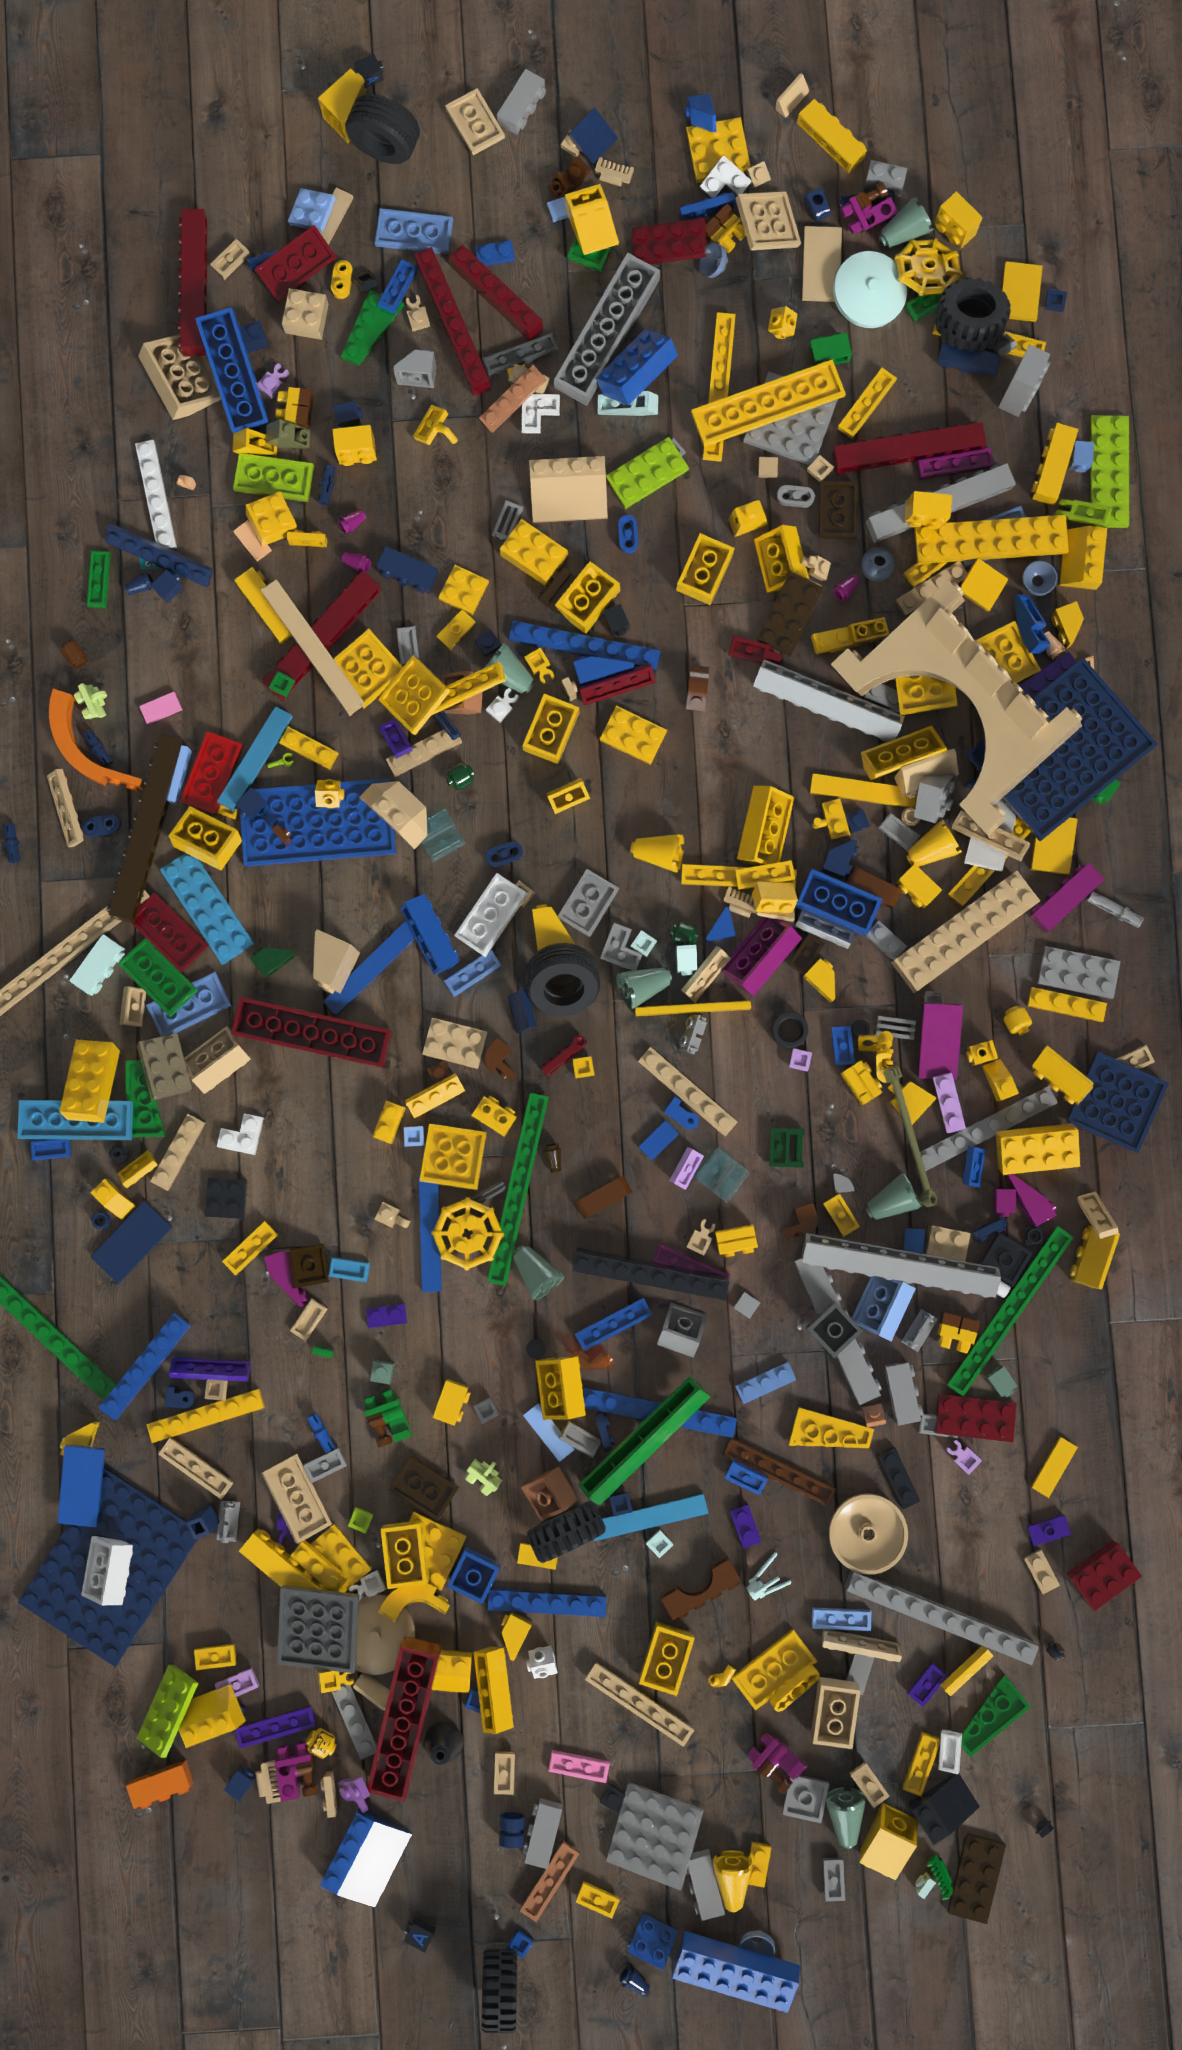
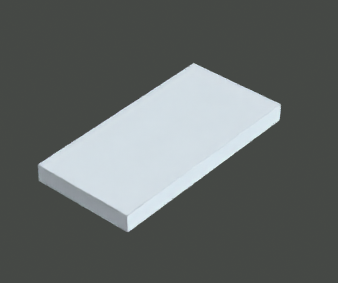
M1002 798L996 804L1006 813L1003 816L1006 821L998 828L1012 834L1017 814ZM971 838L965 864L1002 872L1006 854Z
M496 873L454 936L486 957L528 893Z

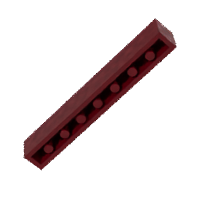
M182 209V217H179V227L182 229V234H179L181 251L178 253L179 262L181 263V268L178 269L179 280H181V285L178 286L179 297H181V303H178V312L181 315V320H178V330L181 332V337H178V348L182 349L184 357L207 356L195 318L207 315L208 219L204 209Z
M430 247L415 253L418 269L473 396L491 390L489 378L433 248Z
M972 421L962 426L957 424L950 425L944 429L935 427L926 432L917 430L907 435L899 433L889 438L880 436L871 441L862 439L852 444L839 443L834 446L832 455L836 475L911 463L930 457L984 449L987 443L983 422L977 423Z
M364 571L360 574L357 573L352 578L351 584L340 591L337 600L329 603L326 607V612L322 616L319 615L313 622L314 625L311 629L327 651L382 591L380 585ZM294 643L289 648V653L277 661L275 669L272 672L269 671L263 678L262 684L281 702L286 697L269 689L277 671L295 680L290 690L291 692L314 667L298 643Z

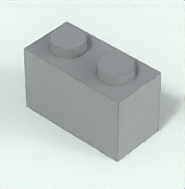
M871 160L864 189L873 191L875 190V185L882 181L888 192L893 191L896 196H901L907 168Z

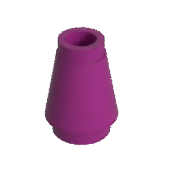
M359 509L358 511L341 516L337 523L344 534L352 533L366 519V515Z
M344 552L342 556V562L357 572L361 573L364 571L367 573L369 571L371 559L367 555Z
M852 574L839 582L832 591L834 596L839 601L847 600L860 583V579L855 574Z

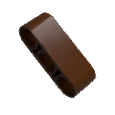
M852 867L845 881L846 884L883 899L881 904L894 909L902 893V890L856 867Z
M624 1175L578 1200L575 1204L582 1217L586 1219L633 1191Z

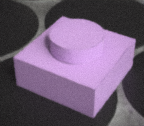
M793 1048L789 1068L808 1072L812 1052Z

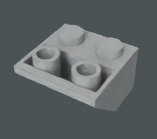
M929 775L920 782L914 813L915 818L936 823L940 818L944 817L945 813L952 807L953 800L951 799V794L956 787V782H954L955 775Z

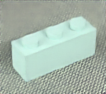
M102 934L69 981L91 996L94 993L97 994L102 988L101 983L104 979L109 978L113 973V967L116 962L119 963L123 959L126 949Z

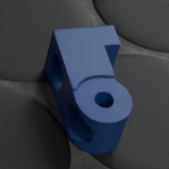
M674 1097L663 1113L684 1128L689 1130L695 1129L699 1124L698 1116L694 1113H688L680 1107L681 1100Z

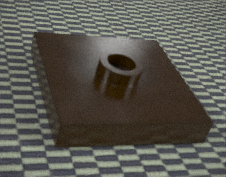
M324 1244L286 1250L292 1289L329 1282Z

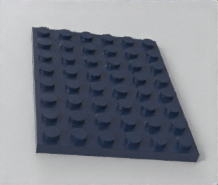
M1084 657L1033 698L1038 709L1041 708L1048 715L1050 721L1066 707L1070 711L1074 708L1082 718V727L1003 797L1039 841H1042L1158 745ZM985 738L966 753V756L980 772L985 759Z
M105 1468L103 1470L98 1526L88 1527L68 1524L18 1603L116 1667L198 1539L193 1538L186 1525L187 1520L108 1468ZM92 1536L122 1540L133 1545L129 1576L127 1577L125 1587L126 1593L122 1605H100L81 1595Z

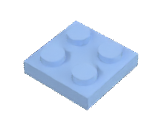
M300 188L288 219L289 224L305 229L315 225L319 232H323L336 200L334 195Z

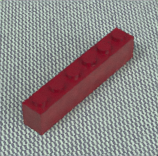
M463 244L449 256L451 268L528 341L533 340L543 330L542 319Z

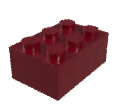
M1114 1540L1066 1573L1087 1605L1094 1611L1142 1577L1120 1544Z

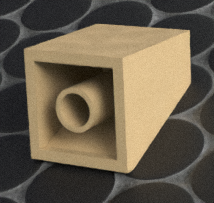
M317 929L315 932L313 979L319 982L318 986L323 988L324 991L331 994L335 991L341 994L360 952L351 944Z

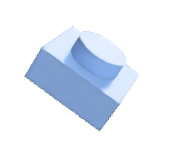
M424 1126L404 1127L405 1147L425 1146Z

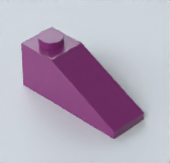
M1014 1174L1005 1175L1010 1187L1016 1189V1198L1032 1226L1036 1227L1057 1216L1054 1212L1056 1207L1051 1200L1048 1201L1045 1196Z

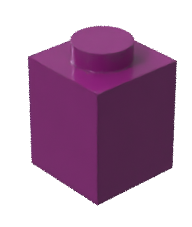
M993 1189V1212L1003 1217H1010V1213H1016V1189Z

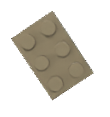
M177 1033L141 1041L137 1044L151 1101L186 1093L192 1089Z

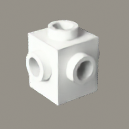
M552 1646L538 1647L528 1651L527 1668L529 1672L532 1671L534 1679L545 1678L548 1675L557 1673Z

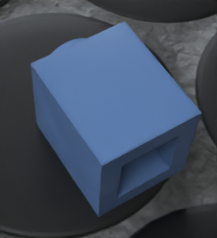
M1075 441L1070 457L1069 469L1076 472H1086L1093 464L1094 442Z

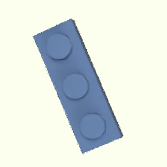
M787 1361L737 1384L735 1387L743 1404L795 1381L796 1378Z

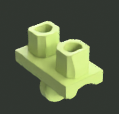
M80 684L78 686L79 691L74 694V697L79 704L85 702L87 705L82 710L83 717L85 719L106 716L102 707L105 705L103 699L107 697L106 691H99L98 687H93V685Z
M476 1459L467 1469L468 1472L465 1480L470 1484H474L477 1479L482 1482L480 1491L486 1496L492 1491L495 1492L503 1481L497 1476L499 1472L493 1469L496 1465L494 1461L488 1465L485 1461L481 1464Z

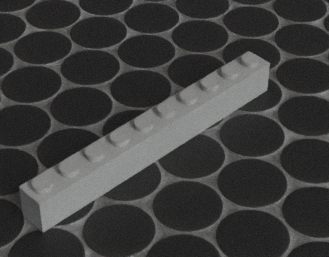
M806 1233L802 1250V1263L809 1266L817 1265L830 1270L839 1269L848 1273L856 1272L869 1277L878 1276L886 1280L895 1279L908 1284L917 1283L925 1287L934 1286L947 1291L956 1290L964 1294H978L982 1297L996 1298L1001 1280L998 1267Z
M850 1570L844 1586L848 1592L1030 1665L1034 1662L1039 1648L1034 1641L870 1575L857 1573Z

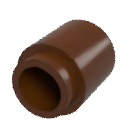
M68 640L62 644L61 653L72 667L74 666L75 669H79L87 664V655L77 641Z

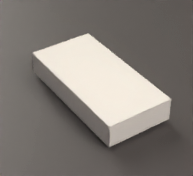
M942 1729L938 1770L955 1774L959 1773L962 1733Z

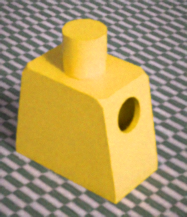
M760 500L735 508L728 519L734 537L768 525Z
M909 1081L904 1086L901 1084L900 1086L913 1125L936 1100V1097ZM891 1083L887 1088L894 1093ZM894 1096L890 1103L901 1116L896 1097Z

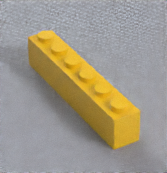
M258 1528L239 1550L240 1553L280 1587L286 1585L330 1591L285 1551L283 1545L274 1542L264 1530Z

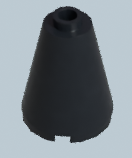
M438 1722L425 1735V1750L434 1763L438 1765L446 1764L456 1759L461 1753L463 1735L455 1724Z

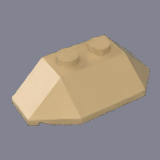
M399 781L373 783L359 797L414 850L428 836L426 806Z

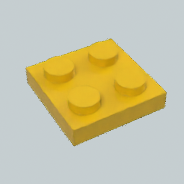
M454 565L438 598L440 601L457 609H463L466 613L473 616L489 584V580Z

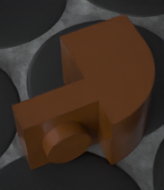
M690 665L687 710L705 711L709 667Z
M498 1037L486 1051V1066L492 1074L498 1068L500 1076L505 1080L508 1078L513 1080L517 1074L503 1063L512 1052V1049Z
M808 1203L794 1208L798 1224L780 1229L782 1237H787L788 1240L798 1237V1232H801L803 1238H805L806 1233L813 1234L818 1225V1216L814 1204Z

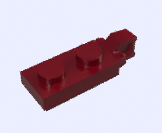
M733 636L728 656L762 664L764 659L780 664L782 654L773 652L774 648H771L770 645Z
M581 1034L572 1039L571 1046L563 1047L558 1052L559 1055L556 1058H550L543 1064L544 1067L541 1070L546 1077L552 1075L588 1044Z

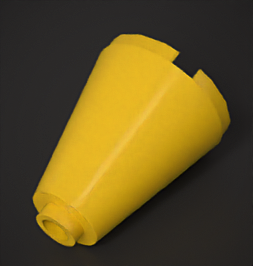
M943 819L908 850L909 854L906 857L911 866L914 864L918 867L962 852L960 848L956 849L959 846L946 825L942 826L946 824Z
M683 834L637 838L635 842L631 843L630 852L633 853L634 858L672 872H678L683 860L684 850H682L681 844H684Z
M736 1850L723 1851L721 1856L717 1857L715 1855L713 1858V1868L723 1907L729 1912H737L743 1907L753 1866V1861L749 1855L747 1858L744 1856V1852Z

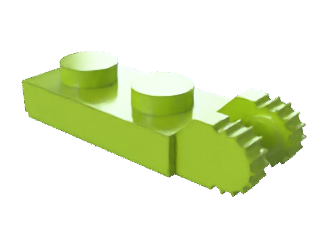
M1061 499L1059 506L1071 509V511L1057 510L1055 515H1066V520L1069 519L1070 521L1106 527L1112 509L1109 506Z

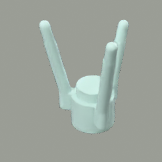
M776 1552L765 1562L755 1576L748 1580L750 1585L746 1589L754 1600H757L759 1597L761 1599L765 1595L791 1584V1581L788 1580L766 1589L779 1581L780 1578L776 1577L766 1584H763L761 1580L756 1581L777 1556Z

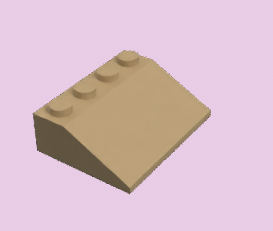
M181 334L143 343L138 356L173 420L190 416L221 400L209 360L206 356L184 357L182 349L178 348V337H181Z
M605 456L529 460L533 523L608 519Z

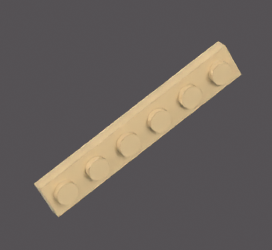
M651 1047L639 1059L638 1062L724 1137L738 1123Z
M598 1662L594 1663L585 1677L587 1682L681 1746H685L694 1732L692 1726Z

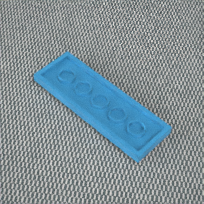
M184 853L160 869L222 965L255 944L199 859Z
M19 1100L17 1139L132 1140L133 1101H109L105 1122L101 1123L67 1120L59 1112L62 1101Z

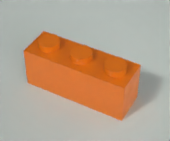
M183 1760L132 1779L126 1785L133 1809L137 1807L144 1809L152 1805V1802L156 1800L163 1802L169 1799L172 1794L178 1793V1795L188 1792L194 1781L187 1761Z

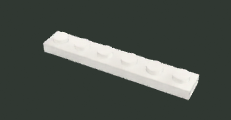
M149 440L135 443L155 542L168 549L175 550L177 545L155 441Z

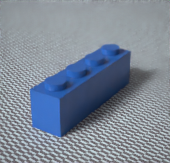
M423 894L404 902L400 910L433 974L436 975L454 967L459 962L458 953L452 948L448 934L444 932L439 917L435 915L432 909L431 901Z

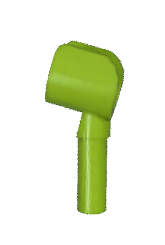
M286 753L283 755V759L268 763V768L283 764L285 766H292L294 761H285L292 754Z

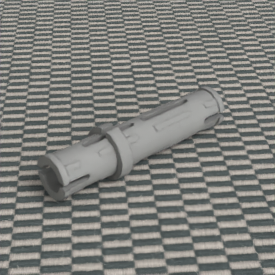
M1092 891L1087 899V902L1098 906L1118 917V920L1128 922L1136 928H1139L1143 922L1144 917L1130 911L1128 907L1118 905L1095 891Z

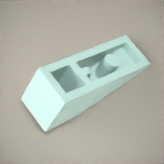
M643 391L630 405L598 395V414L658 415V395L650 391Z

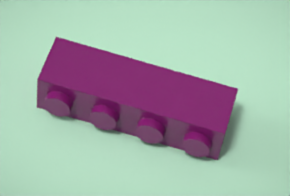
M1090 863L1085 866L1079 865L1073 871L1075 875L1071 879L1069 877L1065 878L1059 884L1061 888L1057 892L1052 890L1045 897L1047 901L1043 905L1038 903L1032 909L1034 913L1030 918L1044 933L1050 931L1105 880Z

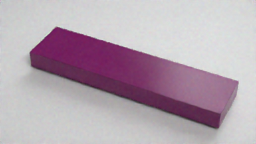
M991 447L916 461L920 480L988 469L994 465Z
M659 1244L652 1262L718 1274L728 1276L729 1278L731 1276L662 1244Z

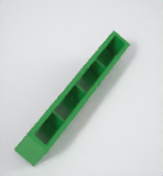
M689 1376L579 1484V1487L589 1500L601 1505L711 1397L701 1383Z

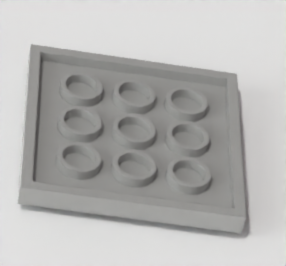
M768 371L764 384L783 376ZM837 400L747 431L743 443L810 466L818 456Z
M629 1782L606 1862L681 1890L704 1810Z

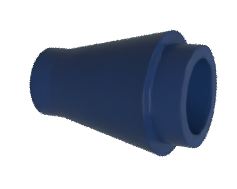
M148 572L145 574L141 573L126 584L125 589L129 595L149 591L154 581Z
M626 1967L620 1975L619 1981L623 1987L640 1993L642 1996L646 1995L650 1985L643 1980L634 1968Z

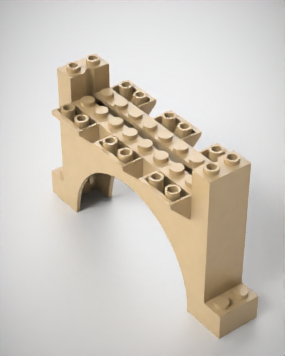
M947 580L864 659L856 650L851 652L847 648L831 665L861 697L874 687L898 677L928 676L955 686L973 702L984 727L986 739L985 759L976 784L959 805L987 835H990L1006 821L1003 817L1006 813L996 803L1082 727V718L1074 708L1070 711L1066 707L1050 721L1048 715L1041 708L1038 709L1035 701L1028 694L1023 695V690L1016 682L1012 684L1013 681L1007 671L1001 665L998 666L993 656L988 651L985 652L979 642L973 639L965 626L959 623L952 614L965 601L962 597L964 593L955 582L951 584Z

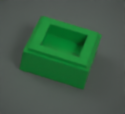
M277 671L269 689L287 697L295 680Z
M316 1345L313 1347L312 1354L332 1358L335 1350Z

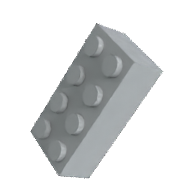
M1032 345L1028 346L998 408L1019 417L1022 411L1026 412L1051 363L1048 362L1049 353Z

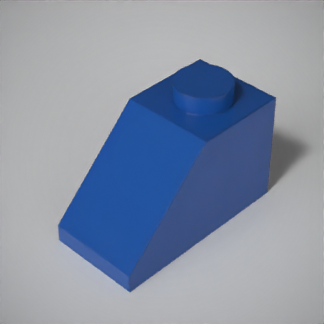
M710 94L687 97L688 105H685L686 117L690 118L691 125L710 132H716V113Z

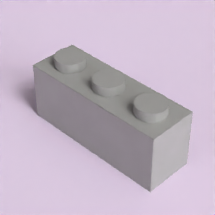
M525 69L497 113L498 124L516 135L520 129L523 130L529 114L532 115L537 106L536 103L545 95V79Z
M907 1361L884 1365L895 1423L899 1426L921 1421L920 1416L923 1415L921 1404L917 1403L916 1396H919L917 1385L913 1384L912 1377H915L913 1365H909Z
M543 1798L539 1799L538 1804H534L532 1816H535L533 1824H529L527 1836H530L529 1843L524 1844L522 1855L525 1856L524 1863L548 1869L563 1804Z
M709 1849L692 1853L686 1875L690 1874L692 1881L689 1882L691 1895H696L697 1901L694 1902L696 1915L700 1914L702 1921L725 1915Z

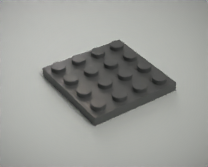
M283 1585L280 1588L277 1664L354 1674L356 1671L359 1594Z

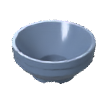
M717 242L709 243L706 246L707 257L700 258L699 260L700 273L708 278H714L722 273L728 262L724 246Z
M874 547L864 554L861 560V570L865 577L871 581H885L890 578L895 570V558L888 549ZM881 556L884 558L885 564L877 566L874 559Z
M1035 561L1024 570L1022 576L1023 586L1032 595H1046L1056 586V570L1045 561ZM1040 577L1043 584L1039 587L1035 586L1032 583V579Z
M761 1930L750 1931L740 1939L739 1947L771 1957L775 1955L773 1939ZM760 1937L763 1941L754 1942L752 1938Z

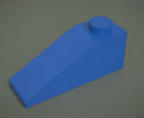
M581 656L573 662V667L580 686L633 669L634 663L593 656Z

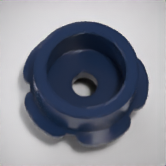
M103 1210L98 1211V1213L92 1216V1223L96 1229H106L111 1222L110 1215H107V1212Z

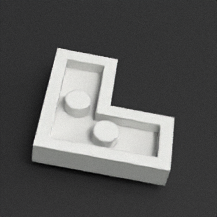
M722 156L699 187L711 198H715L724 185L738 195L744 192L751 183V180L725 156Z
M532 394L522 404V433H541V415L560 416L559 394Z
M244 1113L240 1132L221 1128L217 1147L256 1155L264 1118Z

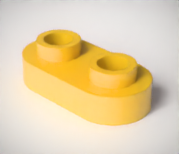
M346 260L338 261L333 269L331 291L333 296L338 299L346 298L351 289L353 269ZM342 267L346 268L344 271L340 270ZM338 285H343L341 289L337 288Z

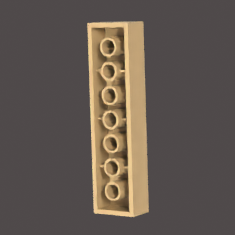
M1016 871L896 958L891 964L911 991L915 993L1028 911L1040 900L1020 873Z

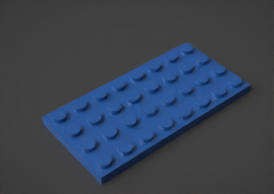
M391 779L341 782V788L344 789V800L340 801L339 808L316 807V784L253 789L268 805L253 820L249 817L245 819L240 815L244 866L397 854L395 831L359 798L371 784L391 782ZM276 825L281 829L285 827L290 832L291 836L289 838L292 843L288 847L272 831Z

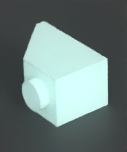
M696 945L677 946L675 950L677 973H681L682 976L693 975V972L697 971Z

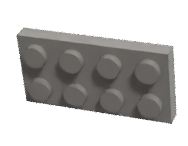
M1045 946L1043 948L1037 984L1114 999L1121 961Z

